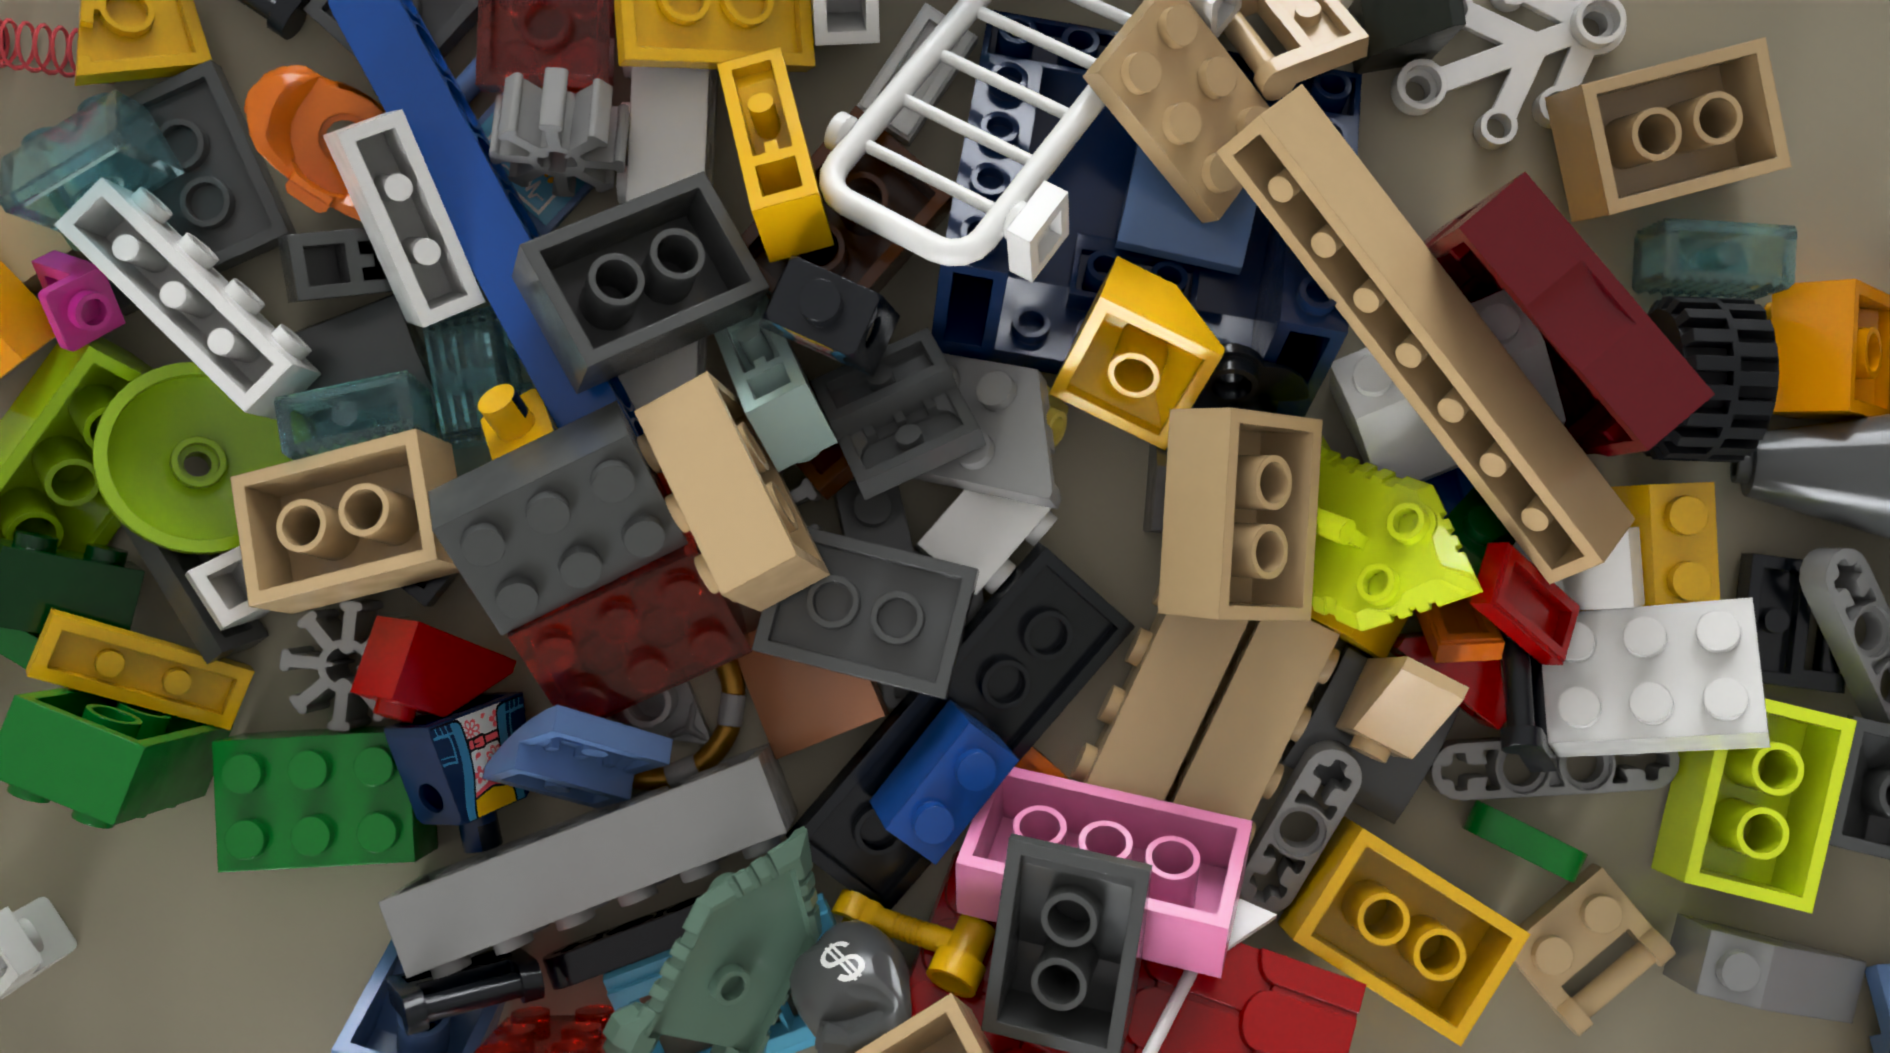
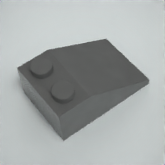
M1012 833L1008 841L981 1030L1069 1053H1122L1131 1024L1141 966L1153 865Z

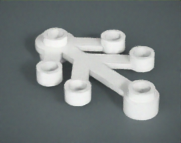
M1462 0L1466 25L1462 29L1498 46L1444 66H1439L1429 59L1413 60L1406 64L1394 77L1390 89L1391 98L1401 112L1411 116H1420L1435 108L1443 100L1446 93L1508 71L1492 108L1478 118L1473 129L1474 138L1481 147L1489 150L1499 149L1510 142L1517 133L1518 121L1516 118L1544 57L1567 49L1553 86L1537 96L1532 104L1534 120L1540 126L1551 129L1545 97L1581 85L1593 57L1604 56L1620 44L1627 27L1625 9L1619 0H1490L1491 4L1499 11L1512 12L1523 6L1557 24L1536 32L1477 5L1472 0ZM1584 18L1592 19L1598 24V36H1592L1586 31L1583 26ZM1416 82L1420 84L1424 90V99L1421 101L1412 100L1406 93V83ZM1488 119H1496L1502 123L1504 127L1503 138H1495L1489 134L1487 130Z

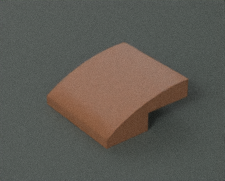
M757 629L730 641L776 760L889 714L877 682L753 651L751 649Z

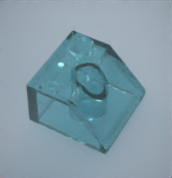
M114 90L110 93H100L87 98L78 106L77 113L54 127H43L32 131L22 139L20 147L3 156L0 169V204L6 213L61 232L54 224L101 177L133 192L139 187H143L152 193L182 175L185 171L147 107Z

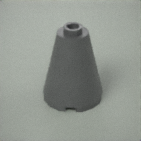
M1890 414L1766 431L1763 440H1759L1757 449L1750 456H1745L1744 460L1740 462H1730L1731 482L1740 483L1742 494L1745 497L1890 539Z

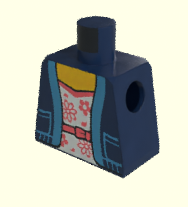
M523 692L481 693L444 718L421 714L415 716L413 724L399 722L384 728L386 740L416 818L426 825H457L465 853H479L500 846L503 843L497 810L526 798L529 793L528 790L482 779L485 765L494 753L519 727L526 723Z

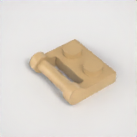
M1242 0V7L1221 33V35L1224 34L1253 71V82L1256 88L1266 100L1270 101L1279 100L1292 91L1296 83L1367 57L1369 35L1339 0ZM1258 13L1288 52L1274 56L1245 17Z
M1592 863L1578 875L1575 883L1569 882L1519 925V927L1531 935L1513 963L1563 1023L1575 1035L1580 1037L1594 1025L1590 1019L1652 965L1657 964L1662 967L1676 955V952L1669 942L1650 925L1602 867ZM1627 932L1635 944L1571 998L1561 986L1623 933Z

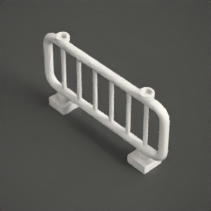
M958 0L859 119L844 111L837 113L832 118L824 136L825 147L831 150L820 169L819 189L827 205L838 214L920 257L940 265L965 266L981 260L1004 237L1007 239L1009 271L1033 282L1069 235L1068 191L1047 182V180L1102 111L1105 104L1093 89L1087 85L1070 108L950 51L978 18L1086 69H1089L1097 58L986 8L992 0ZM1068 0L1123 26L1132 16V14L1101 0ZM1188 0L1217 39L1242 7V0ZM942 62L1060 118V120L1037 150L1030 154L913 97V95ZM905 107L1024 166L997 201L993 202L875 141L902 108ZM867 153L986 213V215L967 236L949 239L853 191L847 186L846 177L862 156Z

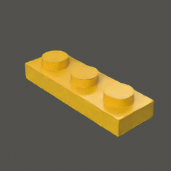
M53 608L50 610L25 670L27 677L226 730H231L255 672L251 665L227 658L207 664L199 650Z

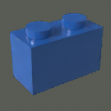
M949 700L869 802L888 832L936 865L1010 773L1019 759L997 734L952 700Z

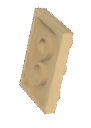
M1144 0L1083 75V78L1201 223L1219 221L1243 189V186L1216 151L1270 107L1188 0Z

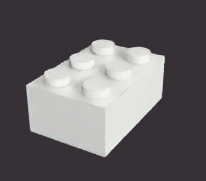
M1753 597L1639 606L1635 608L1579 611L1563 665H1542L1547 740L1549 746L1558 757L1771 748Z

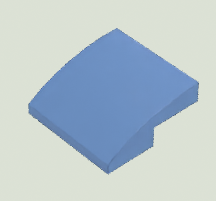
M1136 144L1115 248L1239 275L1243 267L1257 205L1243 188L1219 221L1201 223L1143 150Z
M557 704L532 717L519 727L487 762L482 779L597 809L630 800L634 774L669 765L673 739Z

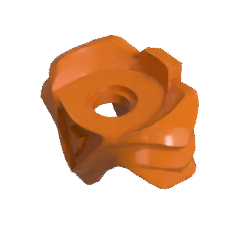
M281 66L265 73L248 91L244 105L249 135L256 150L275 169L289 179L285 184L288 194L317 213L326 212L329 207H332L353 219L361 221L323 135L327 133L328 128L335 122L344 120L358 123L385 113L386 111L383 106L362 91L346 83L330 80L307 66Z

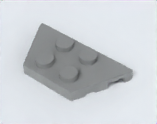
M943 353L952 370L957 387L981 428L986 445L913 479L1058 509L1061 503V494L1059 487L1054 482L1051 454L1055 453L1053 430L1047 424L1046 416L1050 405L1045 378L1038 369Z

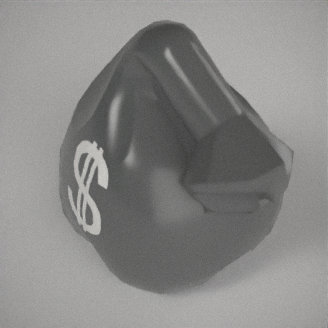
M858 919L836 923L821 936L816 944L801 954L795 961L789 978L792 999L798 1014L816 1037L815 1049L818 1050V1053H855L912 1016L909 968L897 944L874 925Z

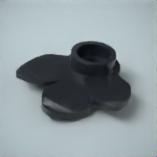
M1228 343L1222 345L1225 348L1223 357L1192 408H1239L1275 413L1279 401L1309 398V390L1303 375L1294 368L1264 361L1262 355L1256 350L1241 344Z

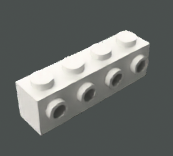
M101 177L54 225L245 413L277 420L322 374L306 359L312 352L311 348L291 329L283 324L275 328L259 313L265 307V303L261 298L236 278L228 282L213 267L219 261L216 254L194 235L187 232L182 237L167 222L173 216V213L155 195L143 187H139L133 192Z

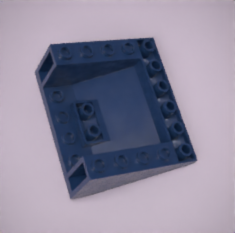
M992 10L1094 58L1100 56L1118 33L1112 30ZM989 23L986 24L979 60L980 66L1070 108L1088 85L1083 78L1088 69ZM1227 51L1259 92L1253 82L1254 73L1240 54ZM1333 69L1296 83L1292 91L1303 84L1358 156L1362 74ZM978 79L975 81L967 123L1030 154L1037 150L1060 120V118ZM1262 96V98H1263V99L1265 100V102L1269 105V107L1273 106L1275 103H1277V102L1279 101V100H1274V101L1266 100V99ZM1106 105L1047 180V182L1068 191L1069 235L1033 282L1009 271L1007 239L1004 237L981 260L965 266L940 265L932 335L942 353L1038 369L1040 372L1058 375L1094 298L1113 262L1119 256L1176 284L1222 345L1237 343L1250 347L1259 352L1264 361L1287 365L1301 373L1307 382L1309 398L1299 401H1279L1275 413L1305 417L1348 334L1349 324L1335 307L1337 302L1327 297L1258 206H1256L1247 251L1239 275L1115 248L1124 197L1130 180L1137 143ZM965 137L956 183L996 202L1024 165ZM953 197L946 238L954 239L967 236L975 229L986 213Z

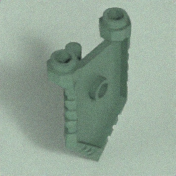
M804 826L794 830L788 839L768 851L764 857L760 856L751 862L747 868H742L736 873L726 872L716 877L710 884L708 891L696 899L682 926L685 929L683 936L674 942L669 952L672 958L669 957L664 962L659 972L662 978H658L654 982L649 992V995L652 996L651 999L645 1003H631L611 1014L602 1032L606 1037L603 1044V1049L606 1053H652L661 1035L714 1044L710 1053H766L767 1042L771 1034L769 1029L771 1025H775L782 1012L780 1007L786 1004L791 994L789 978L795 961L801 954L817 943L822 933L819 905L816 904L818 900L817 889L814 888L815 876L811 871L813 863L808 830Z

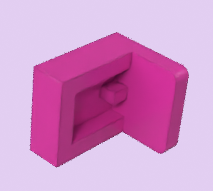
M56 250L31 261L43 288L39 291L38 298L61 348L76 351L126 324L108 278L92 262Z

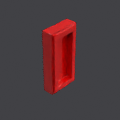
M1509 542L1488 543L1477 577L1483 592L1473 595L1470 604L1542 665H1563L1579 613V605L1555 583L1549 585L1536 566Z

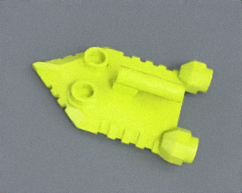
M1323 435L1321 442L1312 593L1313 611L1324 616L1332 614L1335 616L1336 621L1363 632L1392 623L1397 615L1400 619L1413 616V610L1415 609L1419 613L1431 610L1432 603L1436 602L1437 606L1440 607L1483 592L1466 553H1459L1463 546L1457 535H1451L1455 529L1449 518L1444 519L1447 512L1434 485L1408 476L1404 478L1396 477V472L1385 468L1379 471L1378 466L1368 462L1361 465L1359 459L1350 456L1345 459L1341 458L1340 453L1330 449Z

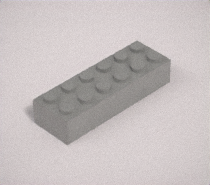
M764 744L720 761L718 765L681 780V785L669 789L668 786H663L652 791L644 790L631 795L630 800L597 808L420 876L379 901V907L406 978L430 970L434 980L443 978L471 965V958L488 950L490 946L493 947L496 956L508 953L534 940L533 934L548 927L550 923L555 922L558 931H564L591 920L596 916V909L608 904L610 900L615 898L618 899L620 907H626L658 893L657 886L675 875L680 874L683 883H689L708 876L719 870L720 865L718 862L726 859L732 853L742 850L745 859L755 858L767 853L782 843L780 838L786 836L798 814L778 759H775L770 744Z

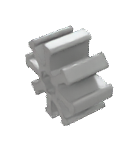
M558 67L545 68L543 89L524 79V75L519 72L506 77L503 95H497L495 100L489 148L490 161L494 164L510 162L508 179L521 187H528L530 181L544 174L553 176L552 194L554 196L574 197L576 177L592 185L600 193L613 188L615 171L623 173L625 170L630 116L628 105L612 106L613 86L601 79L595 78L593 79V84L577 93L567 91L569 70Z
M361 599L341 602L340 608L344 610L343 622L338 617L340 615L338 609L309 611L297 621V626L301 629L306 628L323 649V651H314L313 646H302L281 651L279 664L281 671L302 668L318 670L320 678L302 693L293 694L289 697L290 703L299 714L326 709L330 706V700L335 696L333 720L327 724L329 730L346 732L371 723V717L367 716L368 706L373 711L376 701L350 692L356 675L351 673L348 664L355 662V659L349 658L350 654L360 653L361 657L363 656L375 618L378 616V610L384 606L382 601ZM410 616L393 617L399 619L413 620ZM375 713L373 714V719L376 722L389 719Z

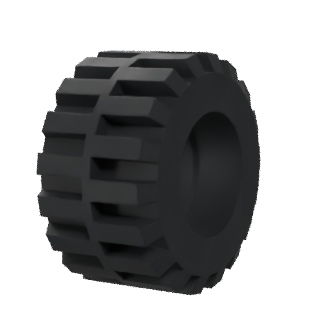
M1665 296L1661 300H1656L1651 305L1647 315L1715 395L1649 451H1643V453L1654 460L1743 461L1745 456H1750L1757 449L1759 440H1763L1773 415L1777 397L1779 356L1771 320H1767L1765 309L1760 304H1755V301L1751 299Z

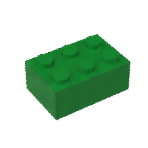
M68 687L14 695L0 730V781L9 784L7 792L17 798L35 803L53 801L73 809L72 818L82 824L110 829L117 824L136 818H144L148 814L166 808H175L179 804L205 796L213 777L212 741L229 737L231 730Z
M391 725L366 726L346 732L329 729L242 733L212 741L218 873L416 862L437 850V825L422 824L416 818L386 740L384 728Z

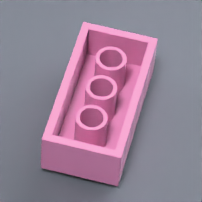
M1013 767L972 819L955 863L957 913L997 923L1008 841L1012 833L1153 865L1142 959L1221 978L1245 875L1253 821Z

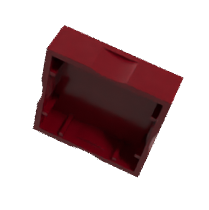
M1526 172L1440 227L1424 241L1425 245L1470 303L1505 289L1538 328L1545 341L1566 417L1564 426L1586 455L1599 454L1610 457L1649 451L1715 395Z

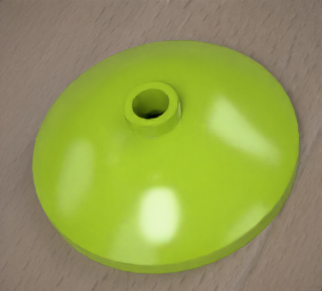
M194 362L174 363L150 370L121 389L110 401L101 416L96 429L92 450L93 470L98 489L105 503L117 519L134 534L156 546L175 552L197 555L227 552L240 546L230 477L304 458L302 438L298 426L288 409L277 420L245 413ZM190 457H200L207 462L209 472L203 476H193L186 471L184 461Z

